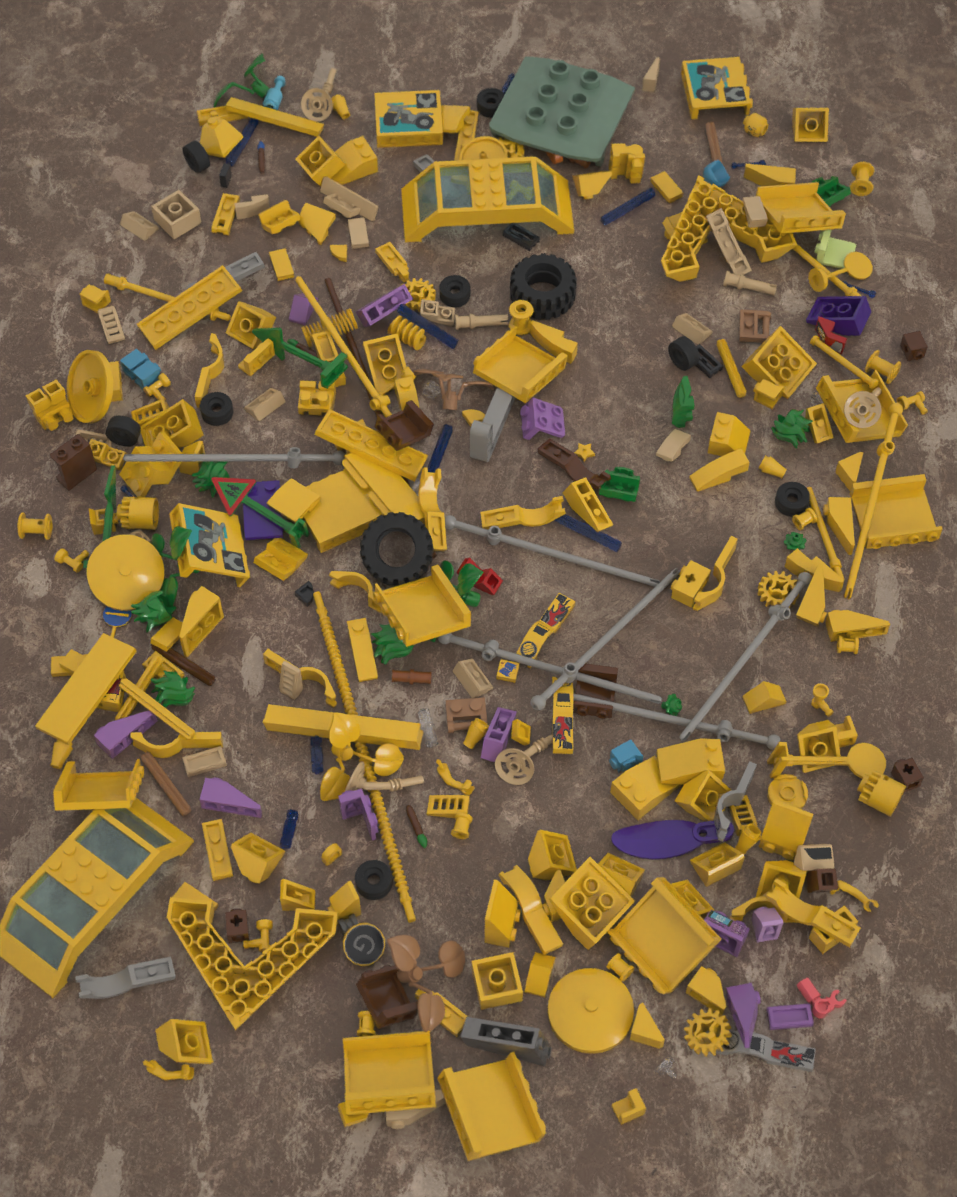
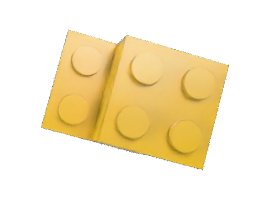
M159 432L152 446H135L131 454H183L165 432ZM126 462L119 475L137 497H145L152 485L169 484L181 462Z

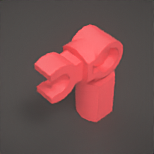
M808 977L796 985L808 1004L810 1003L813 1006L812 1014L816 1018L822 1019L826 1017L829 1012L834 1010V1007L841 1008L846 1002V999L842 1001L835 999V996L840 992L839 990H834L830 997L821 999L820 993Z

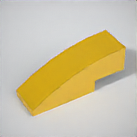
M532 320L530 327L532 337L545 350L556 357L561 352L567 354V362L572 364L577 355L578 343L564 338V331Z
M329 331L312 335L318 358L331 363L338 356V352ZM344 372L335 381V387L346 385Z
M741 448L708 463L691 474L689 478L698 492L731 480V476L748 471L750 462Z
M798 548L787 556L784 567L797 577L802 572H808L813 577L820 562L823 564L824 589L835 592L842 590L844 579L817 556L810 560Z

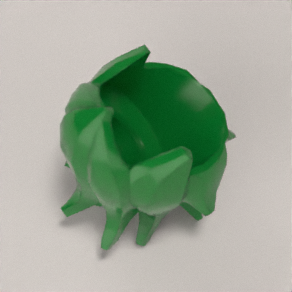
M791 409L786 417L778 414V421L774 420L775 427H771L772 433L777 439L790 442L794 448H798V441L801 443L803 441L807 442L804 431L810 432L808 424L812 423L813 420H808L801 415L804 410Z
M228 461L201 463L199 471L192 474V477H197L192 480L193 483H198L195 487H202L199 489V492L210 489L212 498L214 497L217 490L211 478H230L224 469Z
M164 591L152 592L140 603L131 605L132 608H136L131 613L138 615L134 622H148L147 633L153 627L170 621L172 614L177 609L176 606L166 607V595H162Z
M379 624L382 630L377 633H371L376 638L371 643L378 645L374 657L376 658L381 655V663H384V665L391 659L409 655L413 650L414 645L406 647L404 642L398 639L395 628H391L390 624Z
M164 670L165 674L159 679L151 678V681L156 684L151 693L158 692L154 700L160 704L163 701V707L167 708L169 705L185 706L192 701L195 687L186 688L188 677L181 678L176 671L167 672Z

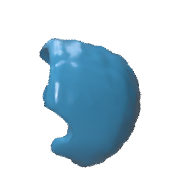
M719 160L709 163L703 170L704 181L711 185L715 184L721 188L730 180V176Z

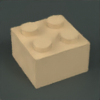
M180 190L151 206L154 221L173 239L201 224L199 208Z

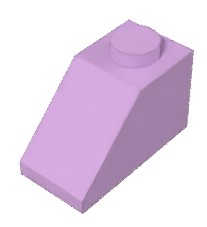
M767 907L756 909L751 920L757 942L778 939L783 920L776 909H768Z

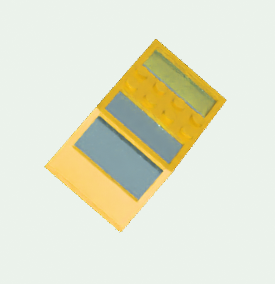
M536 156L437 161L429 165L401 189L405 242H422L423 237L438 227L543 222L556 230L557 234H574L568 180Z
M137 798L133 800L131 808L94 809L10 899L0 923V957L50 997L54 998L68 983L67 979L78 956L161 864L178 855L181 857L194 843V839Z

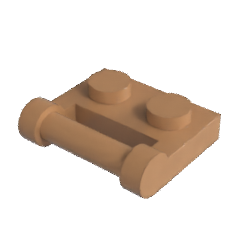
M740 309L739 341L759 342L762 344L770 336L769 321L771 320V313L769 311ZM758 319L762 320V334H758Z
M485 697L446 700L448 733L468 730L471 722L453 723V721L479 718L487 723Z

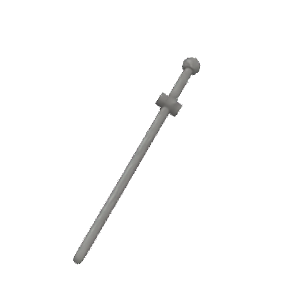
M291 447L287 454H125L123 459L126 462L287 461L288 467L294 469L298 468L301 461H333L335 464L341 465L345 459V453L343 451H336L333 454H301L299 448Z
M452 515L445 516L446 529L457 528L487 537L491 545H497L501 541L655 587L660 583L657 579L504 535L498 526H491L487 530L456 521V518Z
M678 568L672 570L575 663H567L562 669L561 676L541 695L532 697L530 701L532 708L535 710L544 709L546 700L564 683H572L577 678L578 670L680 574V570L677 571Z
M808 572L799 574L797 578L798 583L782 604L769 608L768 614L771 618L679 737L681 741L688 739L778 620L782 621L790 617L791 611L788 607L801 590L809 586L812 580L811 574Z
M452 633L438 637V641L442 644L451 642L481 651L482 658L486 661H491L498 656L555 674H562L563 667L499 649V643L496 640H489L487 643L481 644L454 636ZM580 672L577 674L576 680L653 703L660 704L662 702V698L658 695Z
M573 693V701L612 705L614 711L686 727L691 722V719ZM722 720L718 725L700 722L695 728L716 733L717 739H720L721 742H727L729 738L735 737L766 744L771 750H774L781 740L776 734L767 737L733 729L731 722L728 720Z

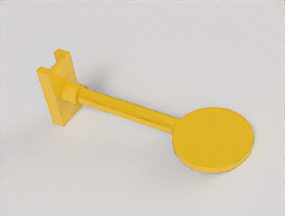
M779 742L767 760L768 764H774L770 778L779 776L785 767H792L793 765L848 766L854 775L863 779L865 774L870 776L873 770L883 774L886 769L884 754L879 748L869 743L854 745L849 750L847 757L793 756L788 753L787 742Z

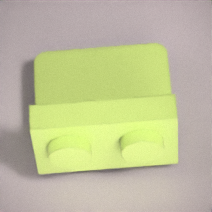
M832 229L820 231L818 241L821 242L816 244L814 252L817 253L816 260L822 265L839 269L845 268L844 259L849 253L855 252L856 244L831 238Z

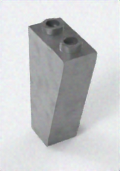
M466 1017L461 1038L467 1046L508 1056L510 1052H515L517 1059L545 1066L547 1059L551 1056V1046L540 1028Z

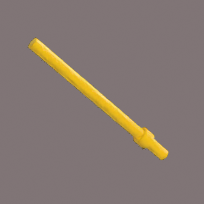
M807 487L810 494L809 503L817 516L816 523L830 560V568L844 579L840 559L835 554L812 487Z

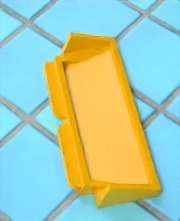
M346 450L347 454L342 461L343 467L362 489L370 490L369 498L383 515H387L389 512H404L425 524L418 496L401 475Z

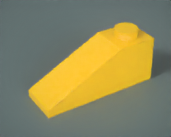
M756 164L745 165L744 178L760 186L795 184L796 168Z
M586 477L571 483L562 492L571 509L595 531L600 532L613 526L612 521Z
M828 497L827 504L823 506V515L826 516L827 524L847 554L852 555L855 540L851 498Z
M820 562L796 614V618L817 627L820 622L824 623L827 612H825L823 564Z
M833 610L828 612L825 620L830 642L837 641L838 636L854 639L855 637L863 638L886 635L890 627L889 621L849 610Z
M366 618L347 621L348 635L359 682L378 679Z

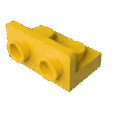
M267 338L263 343H260L253 352L247 354L245 359L238 364V368L251 377L275 355L273 341Z

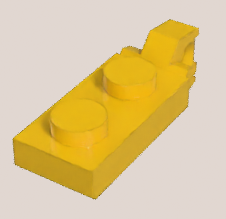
M391 242L375 248V253L395 277L399 276L403 283L406 280H410L407 262Z
M418 989L415 992V998L418 1000L420 995L426 992ZM432 991L433 995H439L442 998L445 1006V1015L440 1025L457 1037L463 1030L466 1017L468 1016L438 992L434 993Z

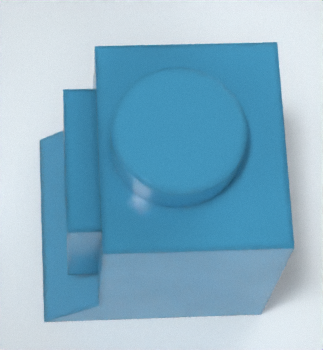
M631 739L610 752L609 763L618 772H624L635 766V764L638 765L643 762V755Z

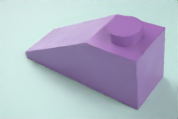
M405 284L357 310L356 314L364 327L371 326L413 300Z
M497 708L484 737L481 753L482 759L495 762L498 754L506 749L512 730V721L516 718V711Z
M148 710L109 722L96 731L94 738L97 745L113 759L133 742L130 738L131 732H142L143 734L158 720L156 715Z
M205 778L199 799L203 809L258 818L262 817L260 805L220 778Z
M752 983L726 988L727 1005L745 1048L750 1047L758 1015V1004L761 1003L759 992L754 990Z

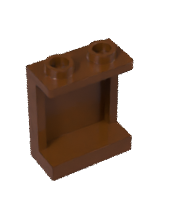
M410 400L406 402L404 410L386 418L382 414L378 415L374 427L398 451L429 437L434 423Z
M76 434L50 454V458L56 462L59 469L56 479L68 491L97 470L91 446L79 434Z
M585 663L578 670V672L613 683L617 682L618 668ZM577 680L575 694L614 702L615 691ZM577 700L573 702V713H577L580 716L591 715L601 719L612 718V705Z
M385 965L375 971L372 969L367 970L361 974V978L356 984L378 1029L414 1019L418 1013V1001L410 1002L398 980L397 972L399 969L396 965Z

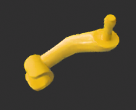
M440 759L436 760V763L439 765L437 771L448 786L459 789L467 796L473 792L475 787L471 786V780H465L464 783L454 780L448 765L441 763Z
M837 881L838 890L841 889L863 903L866 911L871 912L869 908L870 902L878 908L879 904L876 900L868 899L860 890L844 881ZM838 890L830 891V893L835 894Z
M156 1060L143 1061V1065L146 1066V1070L149 1073L163 1080H191L194 1077V1068L188 1064L182 1065L181 1070L167 1071Z

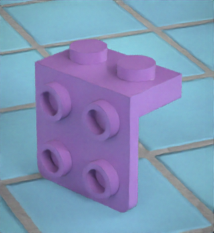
M532 398L521 408L520 414L522 417L524 439L530 440L538 431L559 438L565 436L564 416L561 407Z
M361 788L355 791L348 790L339 795L342 819L362 814L371 840H376L378 822L375 813L371 811V802L368 794L364 795Z

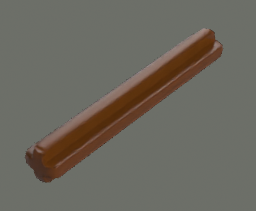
M151 644L152 650L157 651L160 655L206 685L212 686L216 681L214 675L174 649L170 648L166 652Z

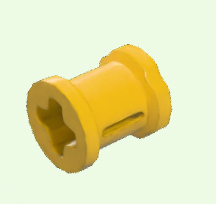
M807 508L805 512L794 515L792 521L794 526L801 531L808 524L816 523L817 516L811 508Z
M838 636L837 653L853 652V654H858V637L849 639Z
M456 813L454 817L456 822L454 829L451 830V835L457 839L469 838V825L472 823L473 818L466 813Z
M619 953L606 966L609 970L612 969L622 982L635 969L632 965L629 966Z
M358 1012L359 1030H357V1036L375 1035L374 1020L370 1012Z

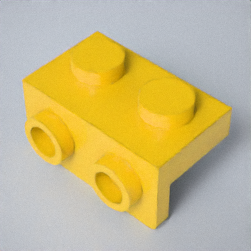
M287 200L258 214L263 229L271 234H277L283 228L292 226L301 219L299 213L290 208Z

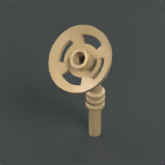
M335 68L330 69L327 81L324 82L322 89L312 88L302 97V111L312 121H323L332 112L333 105L330 94L336 74ZM320 92L322 95L314 97L312 93ZM308 98H309V103H308L309 110L307 109V105H306ZM327 100H328V103H329L328 111L326 110V109H327ZM314 112H316V113H321V112H322V115H323V116H322V117H315V116H313L312 114H313Z
M876 388L872 393L859 391L852 394L844 405V414L847 421L858 428H868L874 425L881 415V404L877 397L882 393V390ZM858 397L859 400L855 401L852 407H849L851 401ZM860 402V405L857 408H854L855 405ZM870 412V414L866 418H864V415ZM853 413L856 418L860 419L859 423L855 422L849 414ZM873 413H876L874 418L870 422L866 423V420H868Z
M552 734L533 742V745L524 752L514 748L501 751L495 760V768L498 775L510 784L522 785L527 783L534 774V764L530 757L536 752L540 753L547 749L548 745L553 743ZM525 760L528 761L530 768L526 767ZM501 762H506V767L509 770L508 773L503 770ZM524 773L526 774V776H525V777H522V778H515V777H514V776L523 775Z
M361 761L355 768L345 791H355L362 788L364 790H390L392 792L398 789L402 790L403 787L422 784L424 779L423 776L406 779H390L388 782H366L367 779L363 778L364 762Z

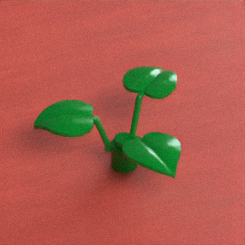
M262 53L253 60L244 73L245 78L250 73L255 79L250 85L252 89L234 82L228 83L217 94L214 100V107H216L221 96L232 86L246 90L252 95L256 93L260 98L266 95L270 88L259 80L253 72L258 64L265 61Z
M180 526L173 529L169 545L172 548L171 555L162 552L165 546L162 535L153 534L151 544L157 549L160 556L177 561L192 530ZM194 570L192 573H198L199 570ZM180 572L171 574L169 578L164 579L160 591H164L162 595H166V607H172L178 591V582L175 577L180 576Z
M444 560L441 562L440 568L450 581L454 575V568L449 561ZM469 563L462 567L458 575L459 584L457 586L453 585V587L458 591L466 605L476 607L480 602V594L471 591V588L484 572ZM436 638L430 640L435 643Z

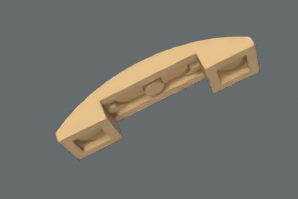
M722 208L707 215L706 218L712 233L733 274L744 275L752 271L732 233Z

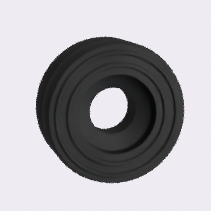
M496 88L483 89L477 96L478 112L484 117L493 118L505 94Z
M194 140L182 148L186 162L195 173H200L210 167L208 154L198 141Z
M450 275L444 278L439 286L441 301L446 306L454 308L465 305L471 296L469 281L460 275ZM452 289L459 290L458 293H451L450 291Z
M685 336L679 337L668 346L669 356L680 370L686 371L699 362L698 349L689 338Z
M212 392L205 395L200 402L201 416L207 424L212 426L226 424L233 416V405L230 397L222 392ZM215 406L221 407V410L215 412L212 411V408Z
M121 415L113 416L106 428L107 438L113 443L125 447L135 445L141 432V427L135 420Z
M798 482L782 484L776 493V508L780 513L789 517L805 512L810 500L809 491ZM794 496L797 498V501L790 502L787 498Z
M368 860L358 867L355 873V885L361 896L369 900H378L390 892L393 884L392 872L384 862ZM375 875L380 880L377 884H370L368 878Z

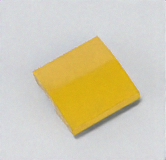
M441 105L443 132L457 133L464 127L463 119L471 113L470 106Z
M291 478L274 493L267 502V505L296 523L299 518L302 519L307 511L311 512L321 497Z
M275 538L267 543L266 550L254 557L253 563L284 581L300 567L308 557V554L282 538Z

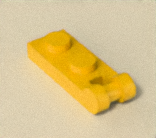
M223 193L212 224V233L218 234L219 232L229 236L236 214L235 203L240 202L238 195Z

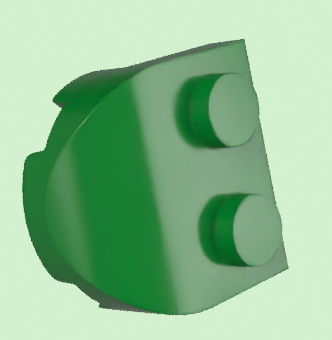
M831 176V179L823 180V177H820L811 182L819 183L817 194L829 207L851 194L850 188L840 184L836 176Z
M615 467L614 471L605 470L607 474L611 475V479L601 485L599 495L607 498L622 499L626 502H635L640 476H635L633 470L625 467Z

